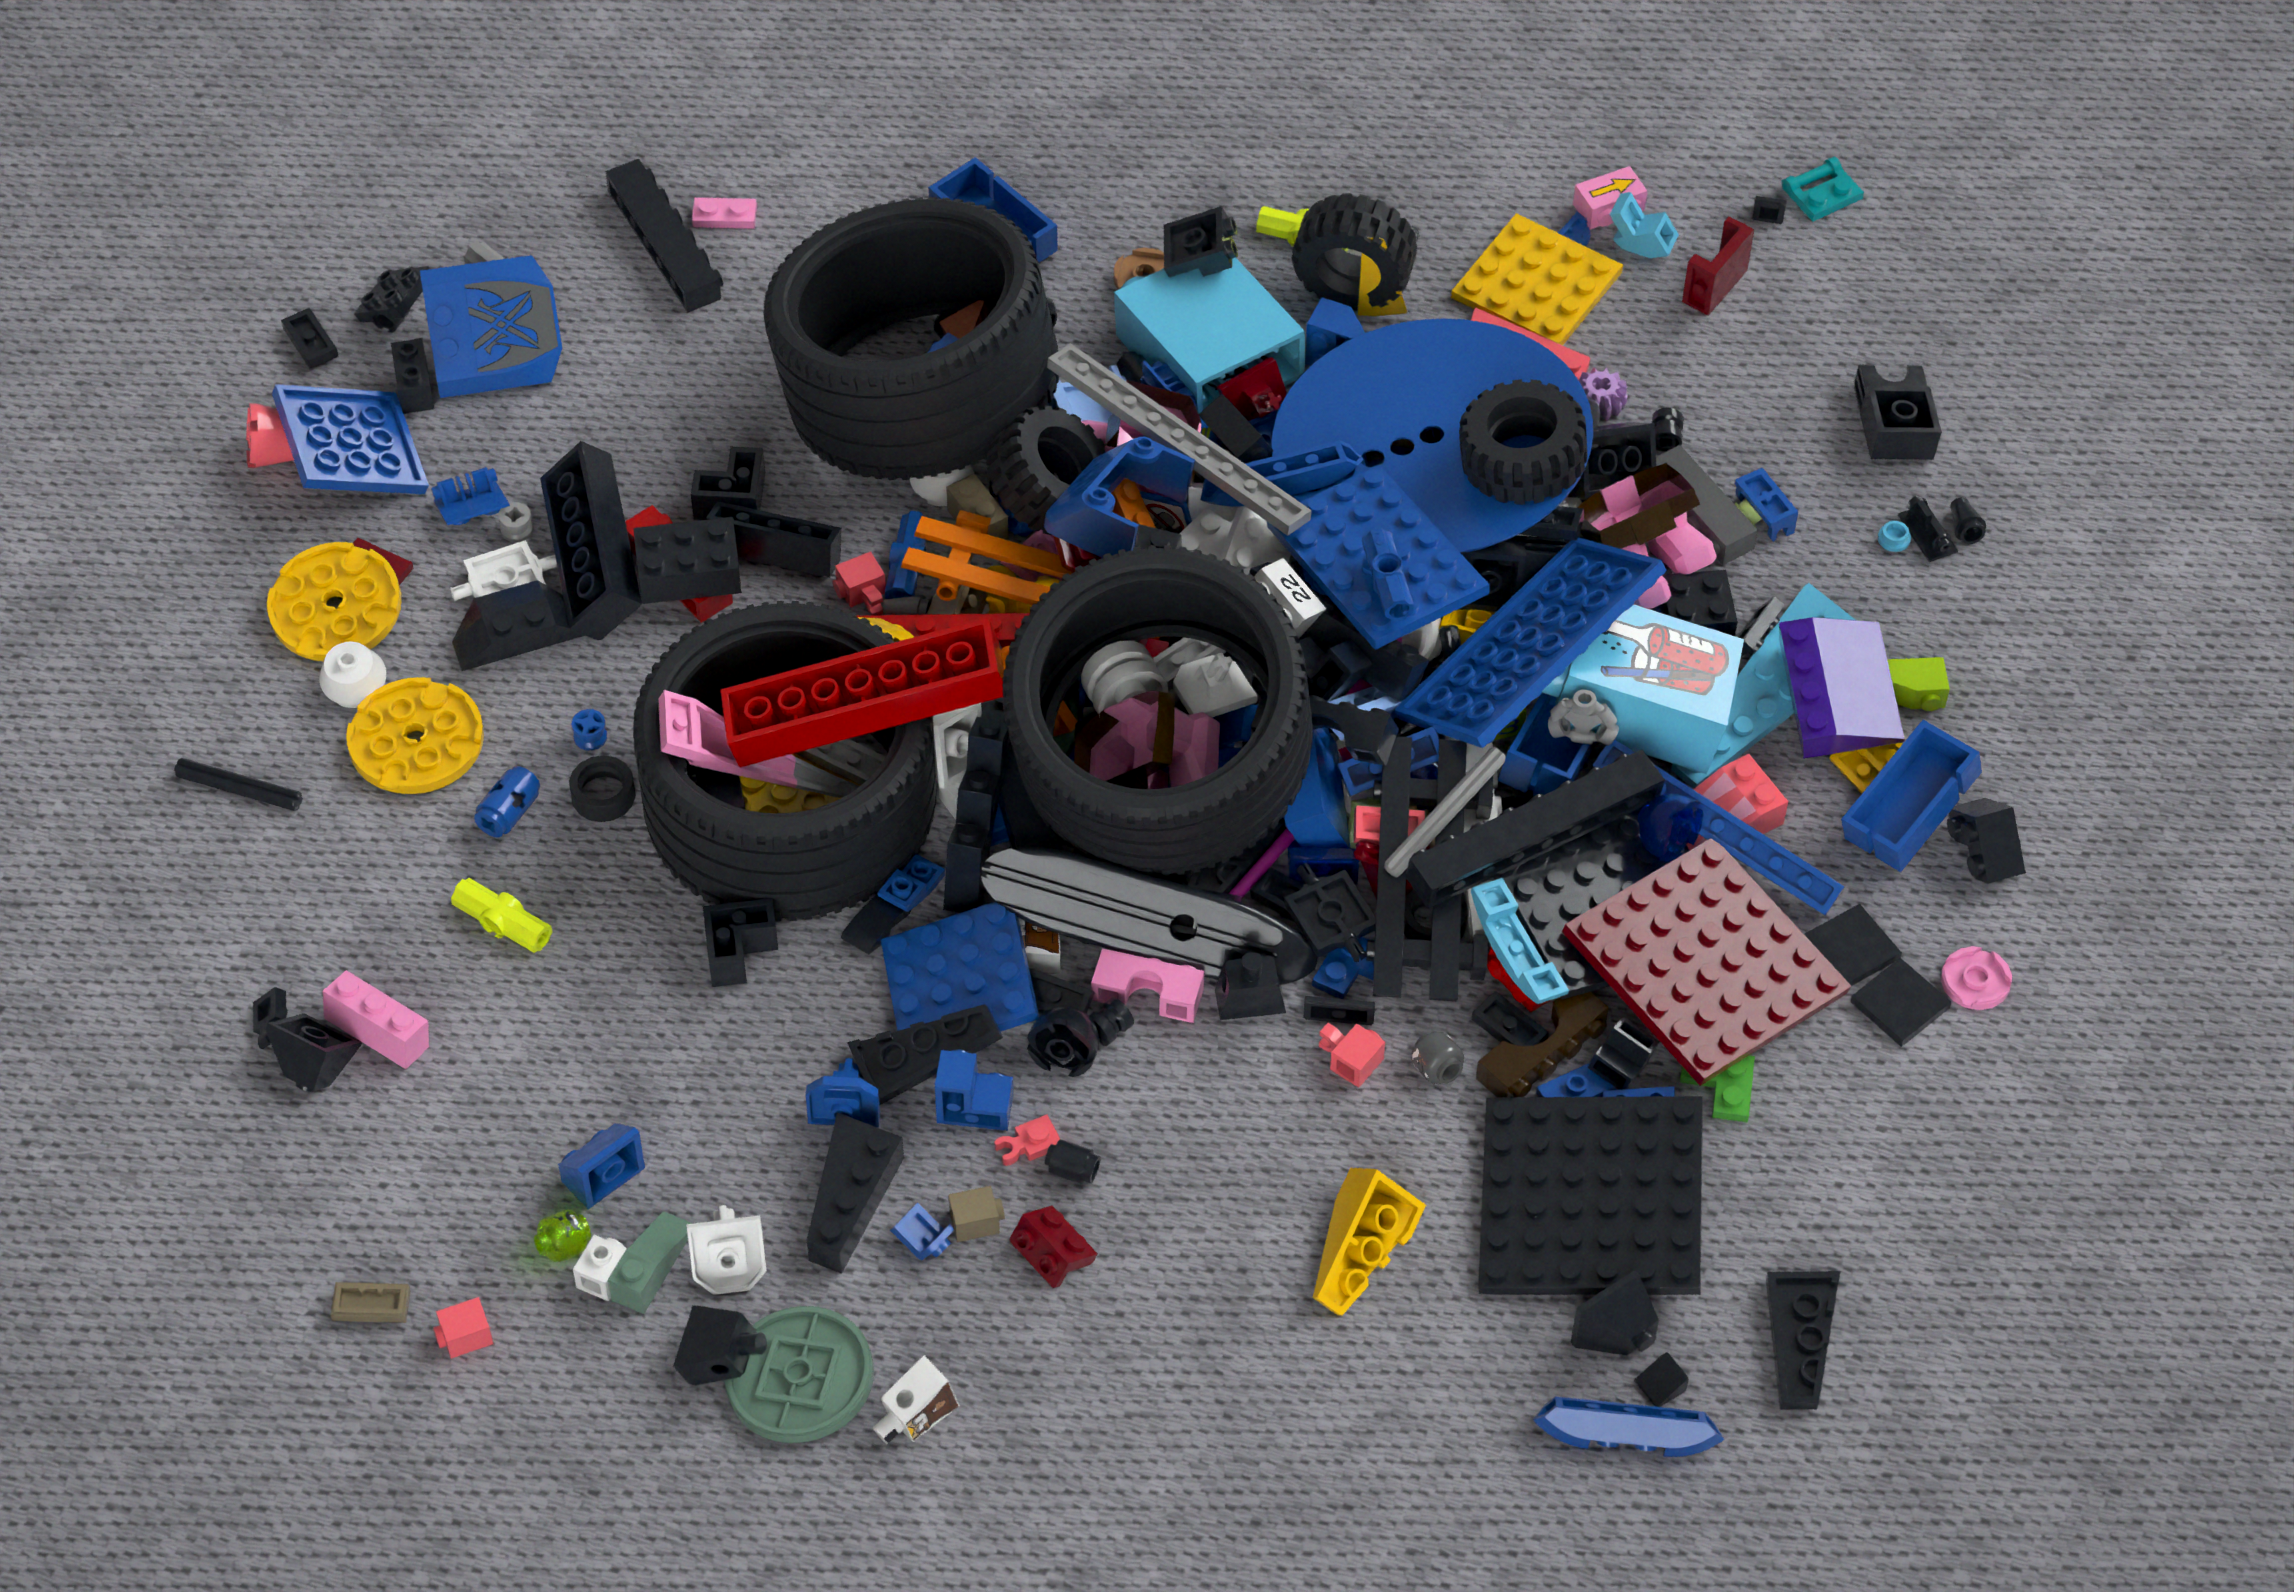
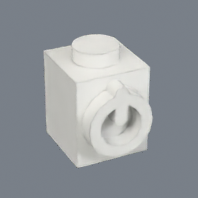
M594 1235L573 1268L576 1288L609 1301L611 1294L608 1279L627 1248L613 1238L604 1239Z

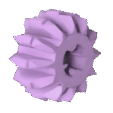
M1594 367L1590 373L1582 372L1579 382L1586 395L1598 403L1600 415L1606 421H1608L1611 414L1619 416L1621 409L1627 403L1628 396L1626 394V381L1620 380L1619 372L1610 374L1607 367L1603 372H1599Z

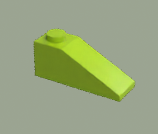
M1944 657L1887 659L1898 705L1909 709H1923L1925 711H1935L1946 707L1950 687Z

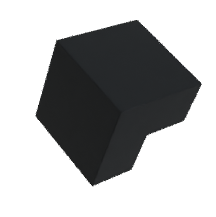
M1623 1016L1613 1027L1607 1040L1595 1053L1587 1068L1618 1090L1628 1089L1643 1071L1660 1041Z

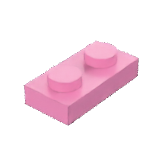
M694 198L693 228L755 229L756 199Z

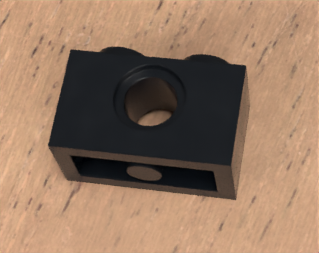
M423 339L391 343L397 389L403 414L433 410L434 404Z

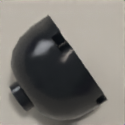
M1058 1006L1043 1012L1034 1022L1028 1033L1029 1045L1027 1050L1035 1064L1042 1069L1051 1071V1065L1071 1070L1068 1076L1076 1077L1084 1074L1092 1067L1100 1040L1097 1027L1087 1014L1070 1006ZM1068 1060H1070L1068 1063H1066V1064H1064V1065H1062L1060 1062H1058V1061H1068Z

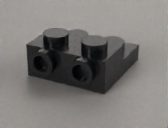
M1220 206L1164 224V270L1168 277L1199 269L1204 277L1232 268V259L1238 257L1237 246L1232 239V236L1238 234L1234 218L1232 216L1228 217L1223 207Z

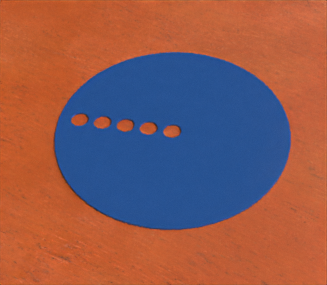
M1446 318L1422 319L1381 327L1359 335L1329 351L1313 363L1290 388L1280 406L1272 432V449L1274 450L1272 457L1338 440L1350 444L1361 457L1366 452L1378 451L1385 457L1380 466L1460 553L1471 552L1503 542L1540 522L1559 506L1580 479V477L1576 478V482L1567 490L1563 488L1560 495L1554 498L1548 496L1544 498L1543 502L1535 504L1534 501H1525V505H1519L1510 500L1504 503L1497 501L1494 495L1488 497L1480 492L1479 488L1474 487L1469 482L1468 476L1463 471L1460 450V419L1473 399L1478 400L1477 396L1486 389L1491 391L1496 384L1504 382L1507 385L1511 384L1512 380L1522 379V382H1531V379L1540 380L1543 385L1548 383L1559 387L1560 392L1565 390L1583 410V416H1585L1587 462L1593 441V418L1586 393L1575 374L1559 357L1540 343L1518 332L1485 322ZM1436 427L1443 431L1444 436L1439 442L1430 444L1420 439V433L1426 428ZM1522 435L1507 439L1501 444L1512 448H1528L1536 446L1546 439ZM1407 439L1414 444V449L1407 455H1396L1391 452L1390 446L1396 440ZM1360 463L1355 468V472L1351 477L1358 475L1370 469L1371 467H1366L1362 463ZM1340 479L1317 491H1307L1291 496L1301 502L1347 479Z

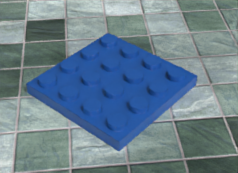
M275 384L272 396L303 488L408 494L426 493L429 484L396 392Z
M997 902L881 939L897 1031L910 1028L911 1024L922 1021L924 1023L941 1019L944 1015L983 1004L989 1007L1000 1032L1039 1018L1019 918L1015 913L1007 911L1004 906L999 905Z

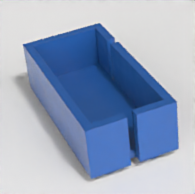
M976 157L928 187L929 198L960 199L965 203L970 201L974 202L976 206L984 205L987 209L996 210L997 214L1005 215L1007 220H1012L1015 226H1019L1023 234H1026L1038 263L1058 251L1057 225L999 176L994 178V172Z
M1541 693L1507 752L1498 781L1524 793L1528 789L1534 791L1532 796L1550 793L1565 781H1575L1578 778L1597 741L1590 745L1571 742V738L1566 736L1554 738L1548 728V719L1551 716L1550 711L1555 706L1557 697Z
M1922 720L1841 819L1845 839L1869 854L1874 849L1876 858L1902 872L1960 800L1959 792L1965 794L1982 773L1980 752L1929 722Z

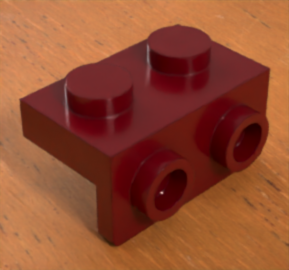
M1053 1205L1022 1214L1009 1239L1010 1243L1052 1288L1061 1286L1068 1272L1092 1264L1098 1255L1087 1243L1086 1239L1069 1224Z

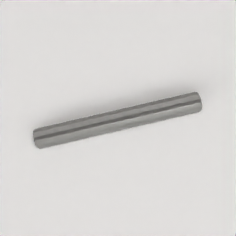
M1492 747L1385 861L1384 868L1393 877H1399L1406 870L1409 858L1417 851L1425 849L1504 764L1506 758L1504 753L1496 747Z

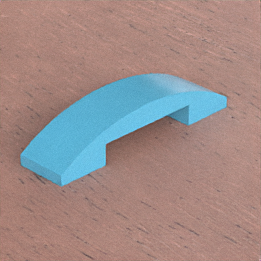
M1503 878L1472 887L1473 902L1484 932L1502 966L1522 992L1536 1004L1567 995L1569 989L1553 962L1544 963L1516 916L1515 912L1519 905Z

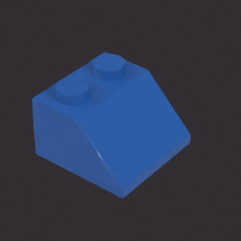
M619 1123L613 1124L606 1130H600L592 1137L590 1142L579 1150L569 1152L562 1162L558 1164L561 1182L587 1209H590L645 1169L639 1131L635 1127Z

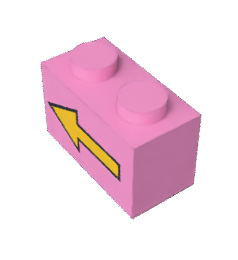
M1628 166L1576 184L1573 206L1578 213L1587 219L1589 229L1599 226L1606 227L1613 223L1610 213L1621 193L1631 192L1641 210L1645 211L1647 189L1632 168Z

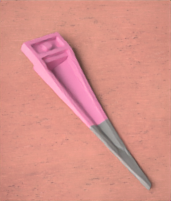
M664 690L658 698L661 752L686 758L690 765L842 798L860 787L791 754L740 768L727 744L723 716L697 699Z

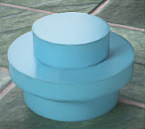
M1890 521L1879 530L1878 542L1888 551L1900 552L1910 545L1911 534L1908 527L1902 522Z

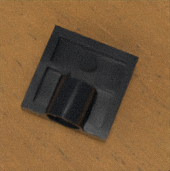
M423 266L408 267L400 270H386L377 278L378 283L371 292L361 299V305L354 315L360 322H373L379 329L386 328L389 329L388 332L394 333L409 314L411 306L423 292L420 271L429 270L430 268Z

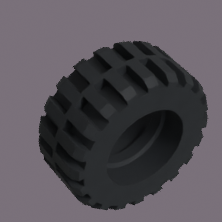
M1343 193L1340 197L1336 195L1324 198V201L1316 202L1311 206V209L1306 211L1292 250V265L1298 279L1304 281V287L1310 293L1315 292L1318 299L1323 297L1350 306L1353 311H1358L1361 256L1348 253L1341 248L1359 251L1371 258L1380 270V283L1367 295L1369 296L1371 307L1379 305L1382 308L1388 305V300L1395 301L1400 296L1396 291H1402L1403 293V290L1407 287L1417 255L1418 247L1416 245L1415 233L1413 229L1411 230V226L1406 218H1401L1400 212L1394 207L1389 208L1385 206L1384 201L1379 199L1374 201L1368 199L1369 196L1362 194L1357 197L1352 196V193ZM1380 238H1383L1385 240L1387 245L1386 249L1381 246L1383 240H1381Z
M1522 379L1512 380V383L1507 385L1502 382L1496 384L1493 390L1489 391L1486 389L1477 396L1478 400L1473 399L1466 407V411L1460 419L1459 429L1462 468L1468 476L1469 482L1474 487L1479 488L1480 492L1488 497L1494 495L1497 501L1507 503L1510 500L1514 501L1515 504L1525 505V501H1534L1535 504L1543 502L1544 498L1548 496L1554 498L1562 493L1563 488L1567 490L1576 482V478L1581 476L1587 462L1586 421L1581 406L1565 390L1560 392L1559 387L1551 383L1543 385L1540 380L1531 379V382H1522ZM1522 435L1546 439L1544 442L1528 448H1512L1501 444L1507 439Z
M1038 406L1025 409L992 440L989 446V451L987 452V465L989 466L987 468L988 479L993 482L992 490L995 496L999 495L1001 498V505L1005 510L1009 509L1014 514L1013 518L1018 522H1025L1031 530H1042L1043 534L1051 535L1044 528L1047 510L1094 458L1106 453L1103 440L1095 436L1093 433L1095 430L1089 424H1083L1080 417L1075 414H1067L1065 409L1059 407L1052 409V406ZM1043 462L1046 463L1056 473L1059 479H1057L1054 475H1052L1049 472V470L1045 467Z

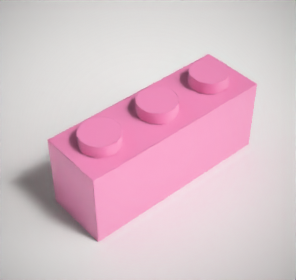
M344 971L323 990L324 1019L404 1069H407L429 1047L428 1020L349 971Z

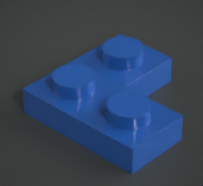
M1361 937L1358 942L1366 952L1367 940L1369 939ZM1346 947L1337 948L1328 953L1312 979V986L1337 998L1344 999L1358 975L1373 980V961H1366L1365 957L1362 961L1359 958V962H1354Z

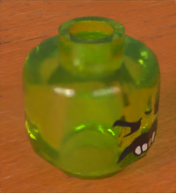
M570 1209L562 1210L539 1221L537 1235L534 1236V1244L540 1255H546L548 1259L555 1263L562 1262L584 1252L588 1241L591 1239V1230L586 1218L582 1214H577Z

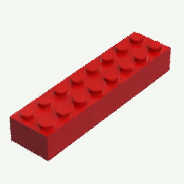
M989 617L721 689L727 744L736 762L741 768L1003 697L1004 667L999 641Z

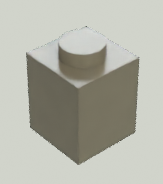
M991 1186L948 1194L949 1213L957 1242L1000 1233L999 1220H1004L1005 1214L1001 1198L994 1199Z

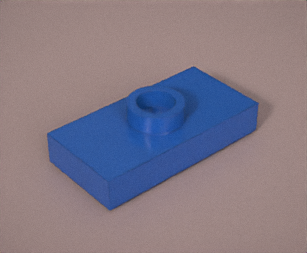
M1588 1063L1538 1086L1536 1094L1538 1097H1603V1091L1616 1090V1087L1588 1069Z

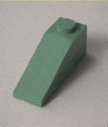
M663 1211L624 1252L609 1277L608 1284L611 1300L645 1314L688 1241L687 1224L693 1223Z

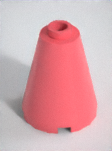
M249 403L246 440H248V448L250 449V451L246 450L248 468H258L294 461L277 409L257 403Z

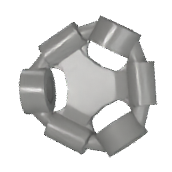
M1590 690L1577 691L1571 699L1563 698L1551 709V716L1548 719L1550 734L1554 738L1569 737L1571 742L1593 745L1594 741H1599L1609 746L1615 740L1619 731V726L1616 724V716L1607 704L1597 702L1596 695ZM1570 722L1574 726L1573 730H1571ZM1601 724L1596 733L1591 731L1593 727Z

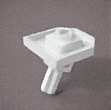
M1223 653L1181 665L1173 681V690L1189 715L1204 712L1211 717H1215L1257 702V694L1236 662L1232 661L1230 656L1224 657Z
M721 1205L719 1210L713 1212V1221L687 1224L693 1280L713 1295L749 1291L767 1271L760 1215L735 1218L733 1209H728L726 1205Z

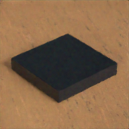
M1861 904L1804 933L1851 986L1891 965L1902 955L1898 947Z
M1901 957L1853 994L1850 1001L1901 1047L1950 1009L1951 1001Z

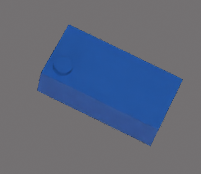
M1328 728L1313 729L1305 779H1301L1302 787L1299 793H1297L1292 806L1288 805L1285 815L1286 827L1313 863L1351 850L1342 777L1337 767L1340 763L1338 747Z

